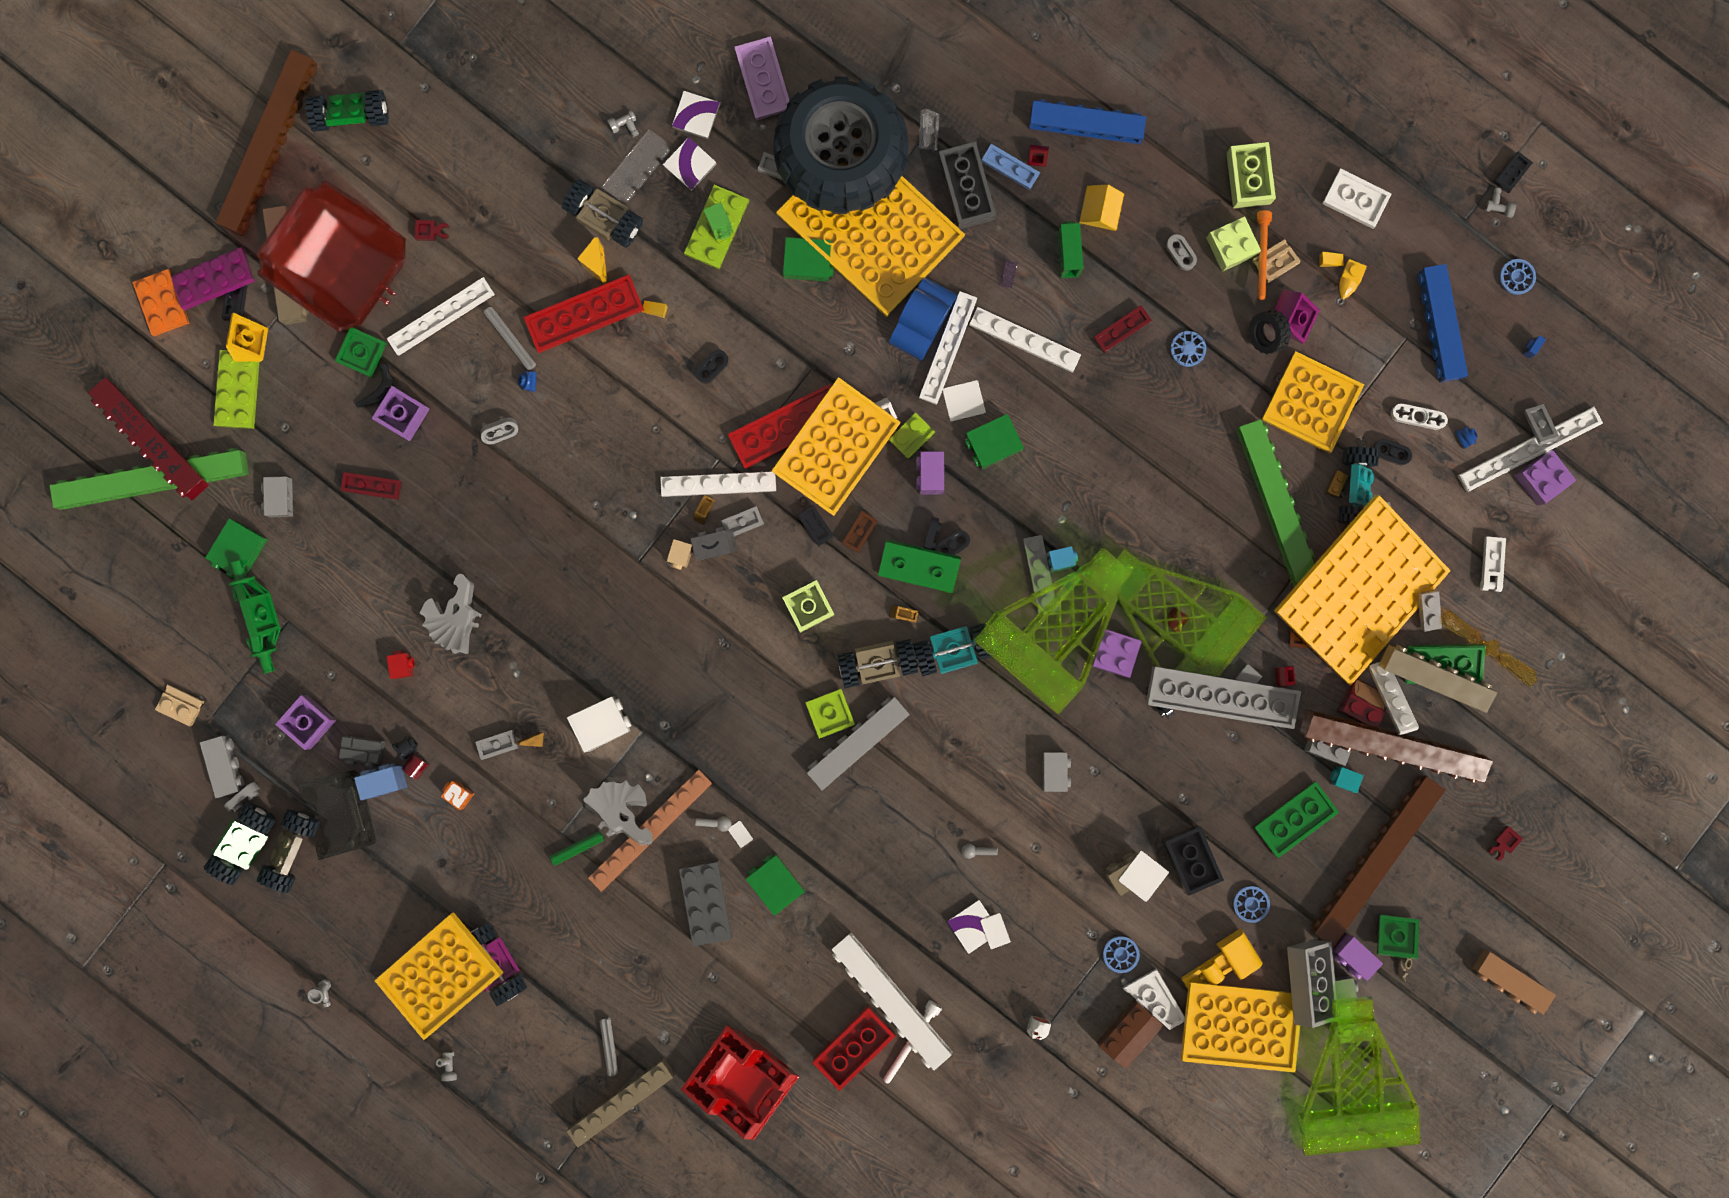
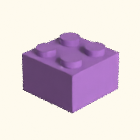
M391 386L372 419L411 441L430 409Z
M1553 450L1542 454L1514 475L1537 506L1546 504L1576 481Z
M921 452L920 457L916 459V471H920V476L916 478V490H920V495H943L944 452Z
M1103 629L1090 666L1130 678L1141 641Z
M301 695L275 725L300 747L308 750L314 747L335 723L336 719L309 695Z
M1347 933L1342 935L1334 948L1332 947L1333 958L1339 964L1347 966L1346 970L1359 980L1363 978L1368 981L1383 965L1355 937Z

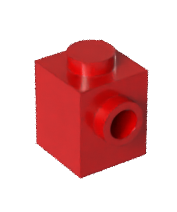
M398 650L393 651L392 655L387 656L390 679L414 676L413 668L415 667V662L410 653Z

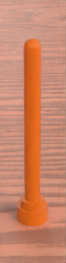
M1267 210L1257 212L1256 218L1260 226L1259 247L1261 252L1259 253L1258 299L1260 300L1265 299L1267 236L1268 225L1272 221V212Z

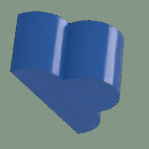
M924 277L918 288L914 290L889 340V344L923 361L955 303L958 294Z

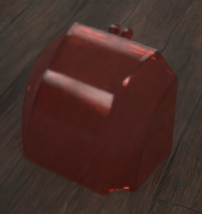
M325 180L321 182V185L311 189L309 187L303 188L257 252V257L260 258V270H257V275L340 332L361 325L379 300L386 305L390 304L389 300L382 297L385 291L392 296L397 294L389 288V285L406 263V238L363 203Z

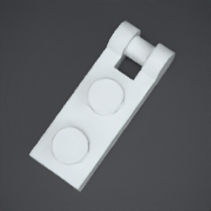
M1484 537L1481 590L1488 591V589H1494L1496 592H1501L1503 589L1506 538ZM1490 576H1495L1494 582H1490Z

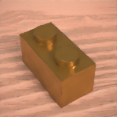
M1338 470L1335 471L1325 493L1334 498L1339 497L1348 475Z

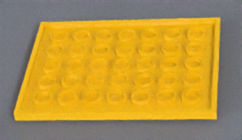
M856 133L852 135L855 139L860 138ZM843 146L839 147L840 152H843ZM862 152L854 153V156L858 158L864 155ZM844 162L838 164V166H846V165H847V164L844 163ZM903 176L900 177L895 185V189L886 198L874 203L873 207L864 211H850L847 214H833L832 211L826 210L818 211L807 206L806 202L793 195L776 212L778 217L801 238L810 243L830 262V265L886 317L965 237V234ZM811 239L824 240L826 244L831 245L830 257Z

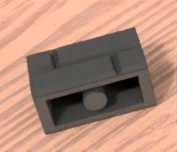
M343 735L339 758L345 759L344 763L356 764L359 761L364 762L363 766L375 767L376 764H382L386 742Z

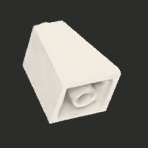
M610 697L567 717L584 753L590 752L631 731L629 728L632 726L627 716H623L621 711L623 706L619 699Z

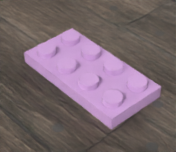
M771 36L735 46L755 119L760 120L784 112L790 100Z

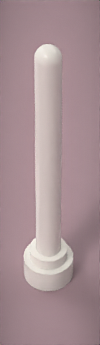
M929 1000L925 1006L926 1013L923 1017L929 1023L932 1017L938 1016L942 1008ZM909 1041L906 1042L884 1077L885 1083L891 1082L911 1051Z

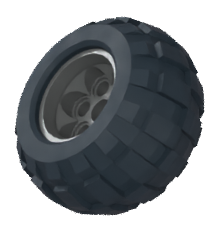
M835 76V81L823 82L820 79L809 84L808 89L801 94L797 92L787 103V108L778 118L773 142L776 168L787 189L795 197L806 202L807 206L818 211H832L833 214H847V212L856 210L864 211L873 207L874 203L886 198L895 189V185L900 177L903 176L909 149L907 127L904 118L896 109L895 103L885 93L881 94L875 90L873 84L862 79L859 83L849 81L848 76ZM838 125L844 127L841 131H837L834 128ZM854 133H859L862 135L858 139L852 137ZM821 136L828 137V140L825 142H821L819 138ZM840 146H843V152L839 151ZM862 152L864 155L858 158L854 156V153ZM822 155H829L830 159L824 161L820 157ZM842 162L847 164L846 166H838Z

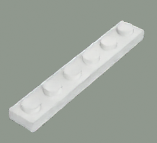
M483 277L388 337L387 340L399 356L495 294Z
M961 291L959 292L919 399L937 405L976 304V297Z
M977 307L969 325L1073 373L1081 354L979 307Z
M773 472L661 477L662 497L776 491V474Z

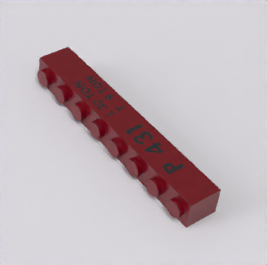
M105 377L88 392L93 398L91 402L100 409L102 407L105 410L103 412L104 416L110 421L114 420L117 423L115 427L122 434L127 433L128 437L126 439L134 447L138 445L141 448L139 453L146 459L150 458L153 461L151 465L158 472L162 470L165 474L163 478L170 485L174 483L178 487L175 491L182 498L187 496L190 500H194L209 486L206 480L110 380Z

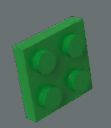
M350 327L335 362L368 377H372L387 343Z
M1379 915L1377 955L1418 959L1419 919Z

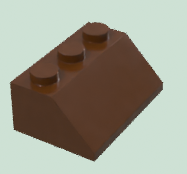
M1134 999L1096 1043L1113 1060L1127 1069L1164 1025Z

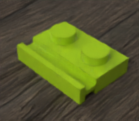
M915 412L889 441L909 460L935 431Z

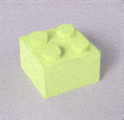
M1245 217L1210 232L1206 237L1222 272L1256 257L1261 252Z
M817 580L782 597L800 633L834 616Z

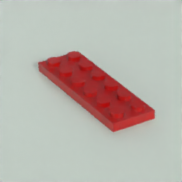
M629 274L523 318L537 352L542 353L644 311V308Z
M831 384L729 433L728 436L744 468L746 469L787 449L830 390Z

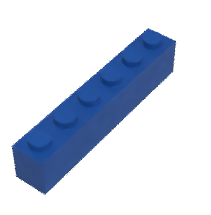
M1040 99L1033 101L1029 129L1141 144L1144 139L1146 116H1142L1140 113L1124 114L1120 110L1104 111L1103 108L1099 107L1089 109L1083 105L1067 106L1063 102L1053 104Z
M1447 264L1425 267L1418 272L1417 281L1421 285V301L1425 304L1426 309L1424 317L1429 325L1428 338L1432 341V358L1436 361L1437 366L1435 368L1436 377L1439 378L1440 383L1463 379L1468 376Z

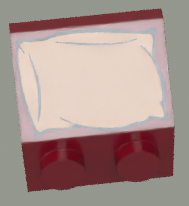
M1357 678L1349 686L1337 712L1356 722L1379 727L1387 708L1379 690Z

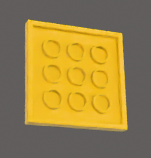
M1295 351L1261 420L1330 454L1364 384Z

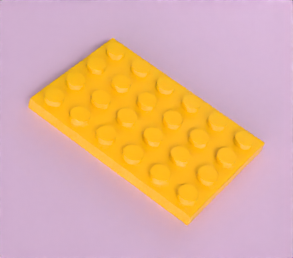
M838 377L772 469V472L834 516L901 422Z
M453 912L381 974L375 982L420 1037L425 1040L504 972Z
M1189 982L1180 1060L1184 1062L1295 1072L1300 1026L1294 1025L1291 992Z

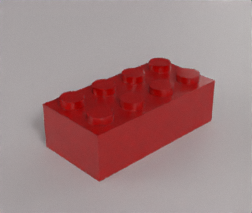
M868 1004L813 1058L812 1063L840 1091L896 1037V1033Z

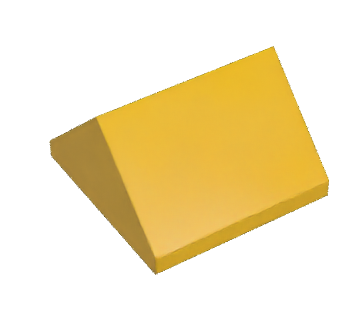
M1110 185L1087 186L1079 223L1116 231L1124 193Z
M596 237L578 257V261L586 271L603 284H606L608 281L604 247L599 238Z
M232 313L226 348L233 361L261 362L264 357L268 328Z

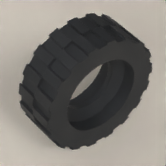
M1267 310L1256 314L1249 322L1248 336L1251 344L1260 353L1272 354L1288 346L1291 339L1290 324L1281 312ZM1266 323H1270L1274 328L1275 340L1269 341L1265 336L1264 325Z

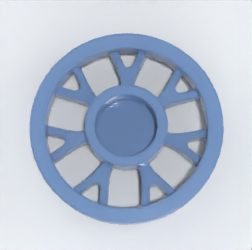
M1514 259L1502 267L1499 279L1502 287L1507 292L1521 295L1531 290L1534 286L1536 272L1529 262L1523 259ZM1517 263H1522L1521 269H1516ZM1508 265L1513 269L1511 273L1506 269ZM1527 268H1529L1531 271V273L1528 275H1526L1524 271ZM1504 275H1508L1510 280L1504 281ZM1526 279L1532 280L1530 285L1524 283ZM1510 282L1514 284L1513 289L1508 287ZM1521 284L1524 290L1519 291L1518 285Z
M1184 331L1173 339L1170 352L1176 363L1184 367H1192L1199 364L1205 357L1206 344L1199 334L1192 331ZM1185 335H1191V341H1186ZM1178 338L1184 342L1182 345L1176 343ZM1196 338H1198L1201 342L1198 345H1195L1193 343V341ZM1180 348L1181 353L1175 355L1174 349ZM1196 348L1203 349L1202 354L1196 353ZM1193 354L1196 356L1198 360L1194 363L1191 360V356ZM1182 356L1187 357L1186 363L1180 361Z
M1246 886L1236 893L1233 907L1240 919L1249 923H1255L1267 916L1270 909V900L1262 889L1256 886ZM1252 889V896L1247 897L1246 890ZM1260 891L1263 896L1260 899L1255 898V895ZM1240 895L1245 897L1244 902L1238 901ZM1260 902H1266V908H1261ZM1243 905L1245 909L1239 912L1237 907ZM1257 910H1259L1262 913V915L1258 918L1254 913ZM1247 911L1251 912L1250 919L1245 918Z
M1114 937L1106 943L1103 949L1104 962L1114 972H1129L1135 968L1139 961V949L1135 942L1128 937ZM1121 940H1127L1125 947L1120 946ZM1114 941L1118 946L1115 950L1110 946ZM1133 945L1135 951L1129 953L1127 948ZM1106 952H1113V957H1106ZM1129 956L1136 958L1134 963L1127 961ZM1115 959L1118 963L1113 968L1110 963ZM1126 962L1127 969L1122 970L1120 963Z

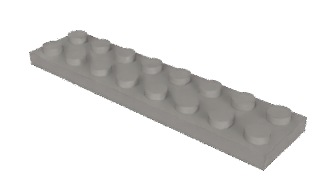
M1153 666L1146 704L1294 729L1301 691Z

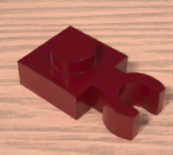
M415 220V240L435 241L436 236L448 239L449 235L442 234L441 231L444 228H449V225L440 223L436 226L434 220Z
M1505 826L1494 839L1498 844L1491 846L1487 852L1492 854L1497 850L1498 856L1495 860L1501 861L1504 858V852L1512 853L1523 838L1510 826Z

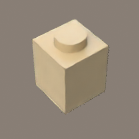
M673 540L667 562L671 563L670 567L679 570L682 567L687 568L693 550L691 544Z

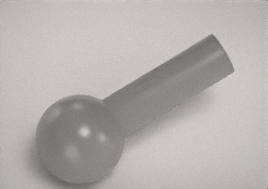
M722 816L717 820L695 818V826L717 827L719 831L726 832L731 828V820L726 816Z
M967 843L962 847L961 853L965 858L971 859L975 855H998V848L975 847L973 844Z

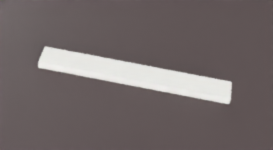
M1591 407L1556 425L1555 428L1559 434L1558 440L1539 445L1534 436L1457 476L1465 491L1469 492L1603 424L1595 407Z

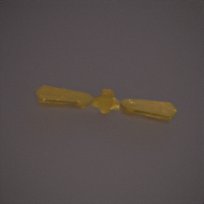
M1451 610L1442 615L1444 619L1443 626L1466 638L1472 644H1484L1486 646V657L1488 655H1492L1494 658L1499 657V663L1513 672L1527 686L1531 687L1534 683L1538 682L1535 670L1508 653H1499L1500 643L1497 640L1483 641L1475 629Z

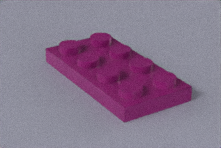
M242 247L171 276L180 306L184 311L255 282L245 250Z

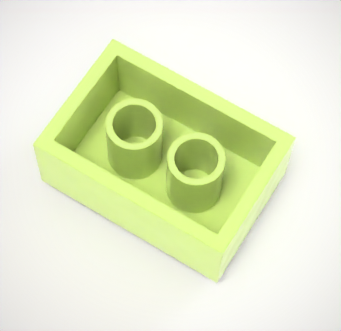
M1269 142L1231 146L1227 151V162L1233 208L1270 205L1276 199Z

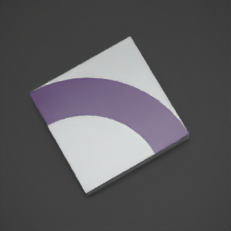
M684 91L672 128L709 139L720 102Z
M689 137L663 164L690 191L717 165Z
M979 899L947 920L968 954L987 942L980 920L988 918L990 915Z

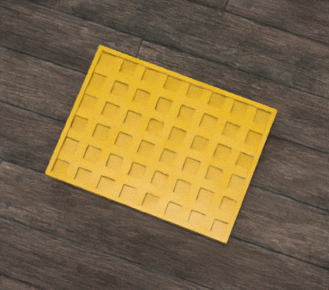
M1375 494L1274 612L1346 684L1351 686L1419 608L1418 593L1434 590L1450 572V569L1383 498Z

